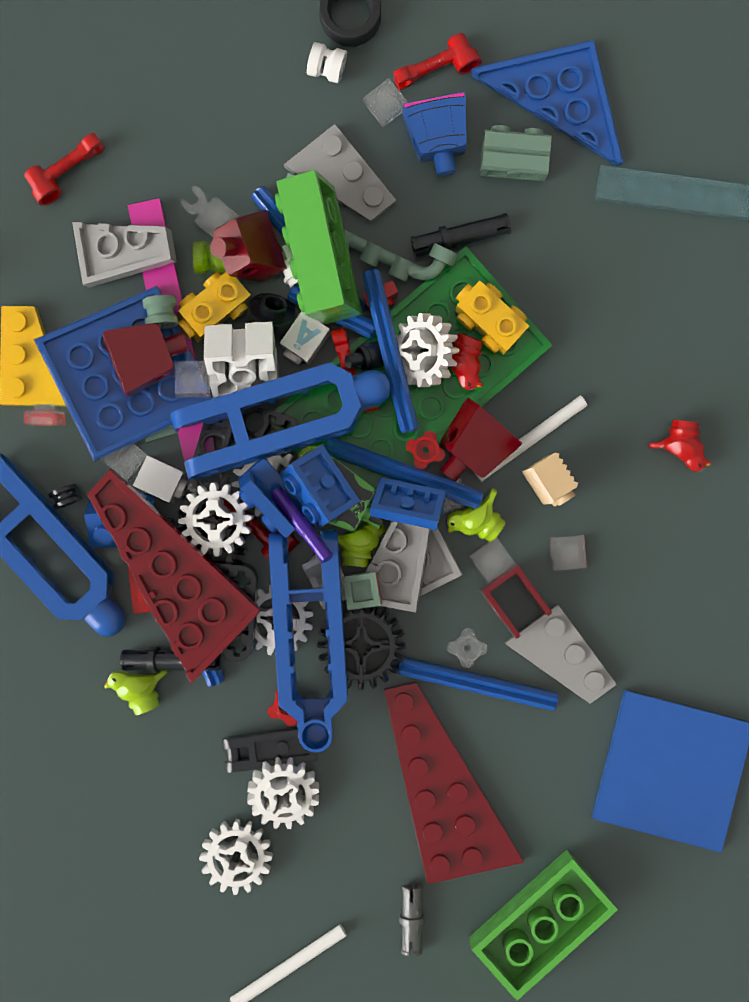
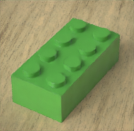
M315 169L276 181L279 193L275 194V201L279 212L284 215L286 226L282 227V233L285 243L288 247H291L293 259H290L289 265L294 279H298L300 292L297 293V302L300 310L303 313L305 312V315L325 325L362 315L335 186Z
M566 849L469 937L471 950L518 1001L617 912L618 909L607 893Z

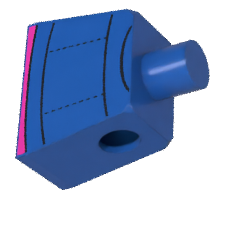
M465 91L403 103L402 117L419 161L428 162L434 160L437 176L439 177L456 173L454 156L465 154L467 146Z

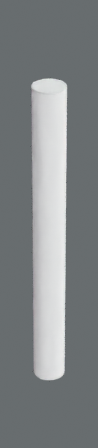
M581 395L518 439L522 442V445L487 476L480 478L475 474L480 482L484 481L588 406Z
M341 924L230 997V1002H249L347 936L346 931Z

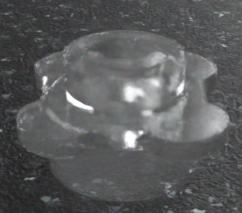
M470 628L463 629L461 636L455 641H450L447 647L449 653L455 654L460 659L461 666L465 668L473 666V662L480 655H484L487 652V645L484 642H480L474 636V631ZM465 645L470 646L469 651L464 650Z

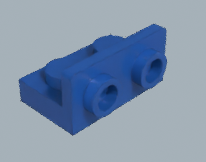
M323 444L297 459L281 472L285 488L291 495L296 496L302 505V512L305 518L311 524H314L317 529L322 528L360 502V499Z
M380 477L370 507V516L437 530L440 516L444 512L446 491L430 486H421Z

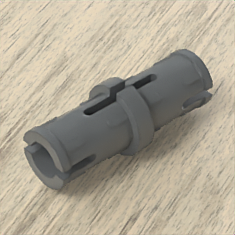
M412 884L402 885L403 914L399 915V924L402 925L401 953L410 956L411 942H413V956H419L423 953L422 925L425 924V915L422 914L423 886L415 884L412 898Z

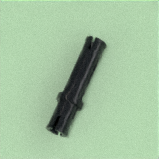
M502 213L498 216L446 228L445 225L440 226L438 231L411 236L412 250L416 258L429 254L434 243L451 251L452 247L510 234L511 228L508 227L510 221L507 213Z
M150 647L149 650L125 649L120 654V666H122L121 669L123 671L143 670L150 673H160V671L165 670L186 671L172 650ZM218 655L205 670L219 671L221 655Z

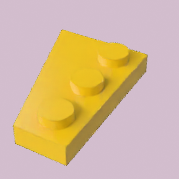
M1 306L0 405L66 406L34 339L46 335L38 308L34 306Z

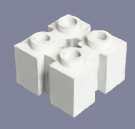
M273 322L245 323V329H233L232 324L205 326L204 360L207 374L210 375V387L213 398L279 378V362L275 347Z

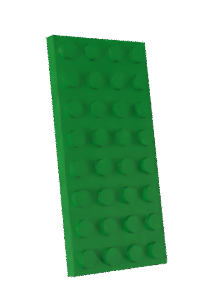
M465 246L457 253L459 255L453 267L446 264V267L438 276L422 283L393 308L390 314L396 335L401 334L398 325L400 323H408V316H418L419 313H427L441 316V323H450L452 326L448 334L458 336L460 332L481 341L483 336L473 328L469 331L456 318L459 314L455 309L459 301L455 298L467 284L474 287L479 280L484 285L490 283L503 295L501 300L508 307L511 308L514 305L520 310L521 308L469 248ZM527 317L525 322L529 325L528 329L504 355L499 351L493 353L484 344L482 345L481 351L483 352L478 357L481 363L479 378L481 383H483L482 387H477L471 391L463 389L459 384L457 376L449 366L447 369L451 376L449 378H441L440 385L418 387L417 385L408 384L418 423L417 430L409 433H402L400 431L390 392L388 399L379 406L380 410L366 413L364 410L353 432L335 438L414 466L415 459L412 453L406 449V444L410 439L416 440L423 437L426 431H432L437 435L436 442L439 444L467 398H470L482 407L553 345ZM377 334L372 339L362 335L350 345L351 354H354L356 349L362 344L378 341ZM420 349V352L429 351L428 349ZM336 357L331 363L341 368L339 358ZM359 366L354 368L356 374L370 371L362 370ZM383 366V367H380V368L372 369V370L380 371V372H382V373H384V374L386 375V371H385V367H384V366ZM330 383L308 390L309 394L306 395L301 393L292 395L274 412L289 415L295 418L301 425L337 414L343 404L337 385ZM271 417V424L277 431L291 428V423H287L285 428L275 426L273 422L276 418ZM327 440L294 451L301 458L322 444L325 447ZM427 447L422 449V452L425 454L429 451ZM335 458L375 489H377L380 477L394 480L393 478Z

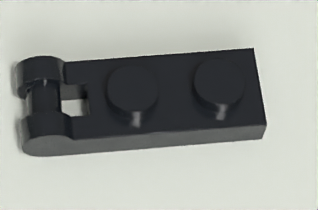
M298 728L222 738L223 749L227 751L228 761H225V767L228 773L261 769L265 761L270 766H274L276 757L280 758L282 764H286L289 757L293 758V764L317 761L318 759L316 752H310L300 744ZM248 747L250 758H241L240 748Z

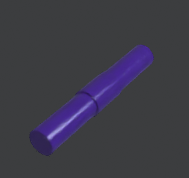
M281 487L275 489L270 496L290 520L296 531L307 542L322 563L329 561L333 557V553Z

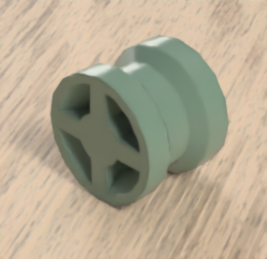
M155 295L144 298L143 308L147 310L145 324L158 323L160 329L178 326V316L174 314V307L177 305L176 297L172 295Z

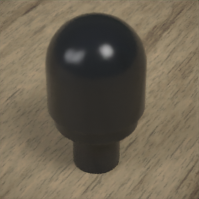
M373 341L362 344L356 349L354 354L346 355V366L349 369L359 366L362 370L383 367L384 363L379 342Z

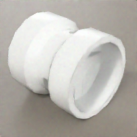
M314 42L308 59L307 75L313 77L322 75L327 77L328 81L339 84L346 64L347 51L339 48L330 50L327 49L325 44Z

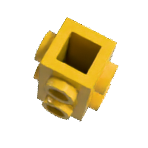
M216 272L204 282L205 289L197 296L192 292L178 304L181 308L177 313L179 320L178 328L188 339L193 337L197 342H200L204 338L205 326L222 324L229 317L235 320L248 309L246 303L251 294L236 277H230L226 272L223 275Z
M480 280L474 287L467 284L455 298L459 301L455 309L459 314L456 317L457 320L469 331L473 328L483 336L481 341L493 353L499 351L504 355L528 329L529 325L525 322L527 320L526 315L514 305L511 308L508 307L501 300L503 297L501 292L492 284L487 283L484 285Z

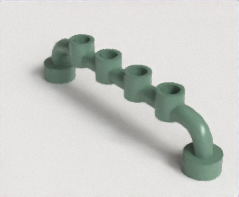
M288 173L287 176H286V178L291 177V176H294V175ZM344 229L348 249L351 247L361 252L360 260L377 267L380 261L391 267L388 272L389 274L403 281H406L408 276L419 280L433 279L443 271L446 264L453 267L459 255L434 243L429 256L435 259L431 265L422 267Z

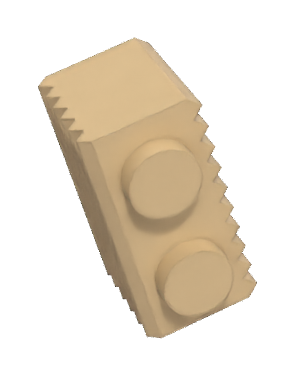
M560 453L547 455L522 471L542 504L552 503L553 506H560L575 496L573 489L577 488L578 482H574V476H570L571 471L566 470L567 465L562 464L563 459L559 458Z

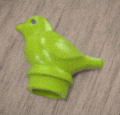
M492 488L487 497L481 501L478 508L468 507L451 512L447 517L448 532L461 531L466 535L477 534L479 538L492 542L505 525V520L500 518V514L493 512V501L497 490Z
M364 523L355 532L349 531L344 534H338V544L343 548L341 557H343L342 565L369 566V559H372L371 552L377 548L381 535L388 530L383 523L379 529Z
M116 670L109 674L104 687L115 690L119 698L129 702V708L133 709L135 715H140L160 705L157 698L159 695L154 689L158 681L168 671L142 675Z

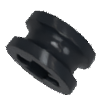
M76 483L61 487L48 494L49 498L55 500L54 510L82 500V496L76 493L78 488Z

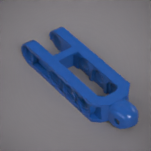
M326 363L178 409L170 414L176 432H179L180 428L201 423L208 425L229 418L236 445L185 461L184 465L188 479L195 480L257 462L261 458L267 459L351 433L364 410L380 406L388 399L391 386L387 376L380 371L370 370L352 376L351 373L332 363ZM330 383L337 385L343 404L337 414L249 440L242 416L245 413L244 410L265 403L270 405L277 404L276 400L298 393L306 395L309 394L308 390Z
M0 453V482L20 503L18 507L0 522V557L57 619L85 620L95 632L105 637L118 634L125 626L126 613L123 607L112 597L114 572L90 548L61 514L54 510L49 501L4 454ZM29 514L90 579V590L76 603H70L57 589L56 585L58 584L55 580H49L34 564L35 559L32 555L27 556L12 540L13 535L10 532Z
M337 529L320 530L322 541L333 553V557L326 563L321 562L323 587L291 589L287 537L285 538L281 533H269L278 703L283 710L297 720L298 738L302 747L316 753L324 751L331 744L333 737L332 717L347 702L348 697ZM293 602H325L328 671L330 673L331 691L325 698L304 699L297 693L292 615Z

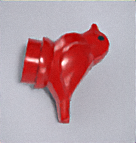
M459 332L458 338L452 342L453 347L459 348V353L452 354V359L457 362V365L449 367L457 376L461 387L471 391L483 386L479 378L481 363L478 358L483 352L481 351L483 342Z
M672 420V427H669L670 435L661 441L649 443V448H661L669 451L683 461L691 471H702L711 464V461L707 460L704 455L705 448L703 442L698 438L701 434V431H698V422Z

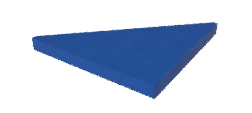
M595 40L471 69V75L476 80L614 165H622L623 157Z

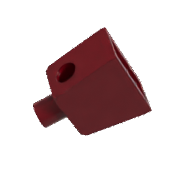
M266 210L237 217L214 231V239L210 245L211 253L214 257L222 259L226 273L230 277L265 282L287 269Z
M158 323L112 329L103 332V340L125 399L173 374L174 365L171 357L188 352V346L182 332L163 338Z
M467 398L441 439L440 444L453 455L440 470L454 482L459 479L467 468H470L480 478H483L522 445V442L480 405Z

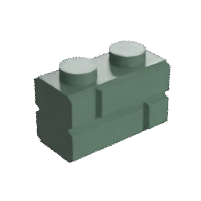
M504 125L492 126L491 130L485 129L482 142L480 176L545 182L549 172L552 136L544 135V131L538 128H527L524 130V133L511 132V128Z

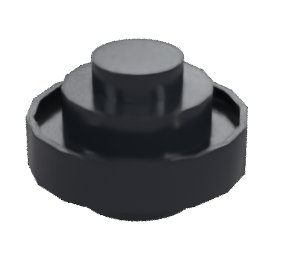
M261 293L250 300L247 318L250 323L273 322L274 335H281L287 333L296 319L297 312L294 305L288 299L273 293Z

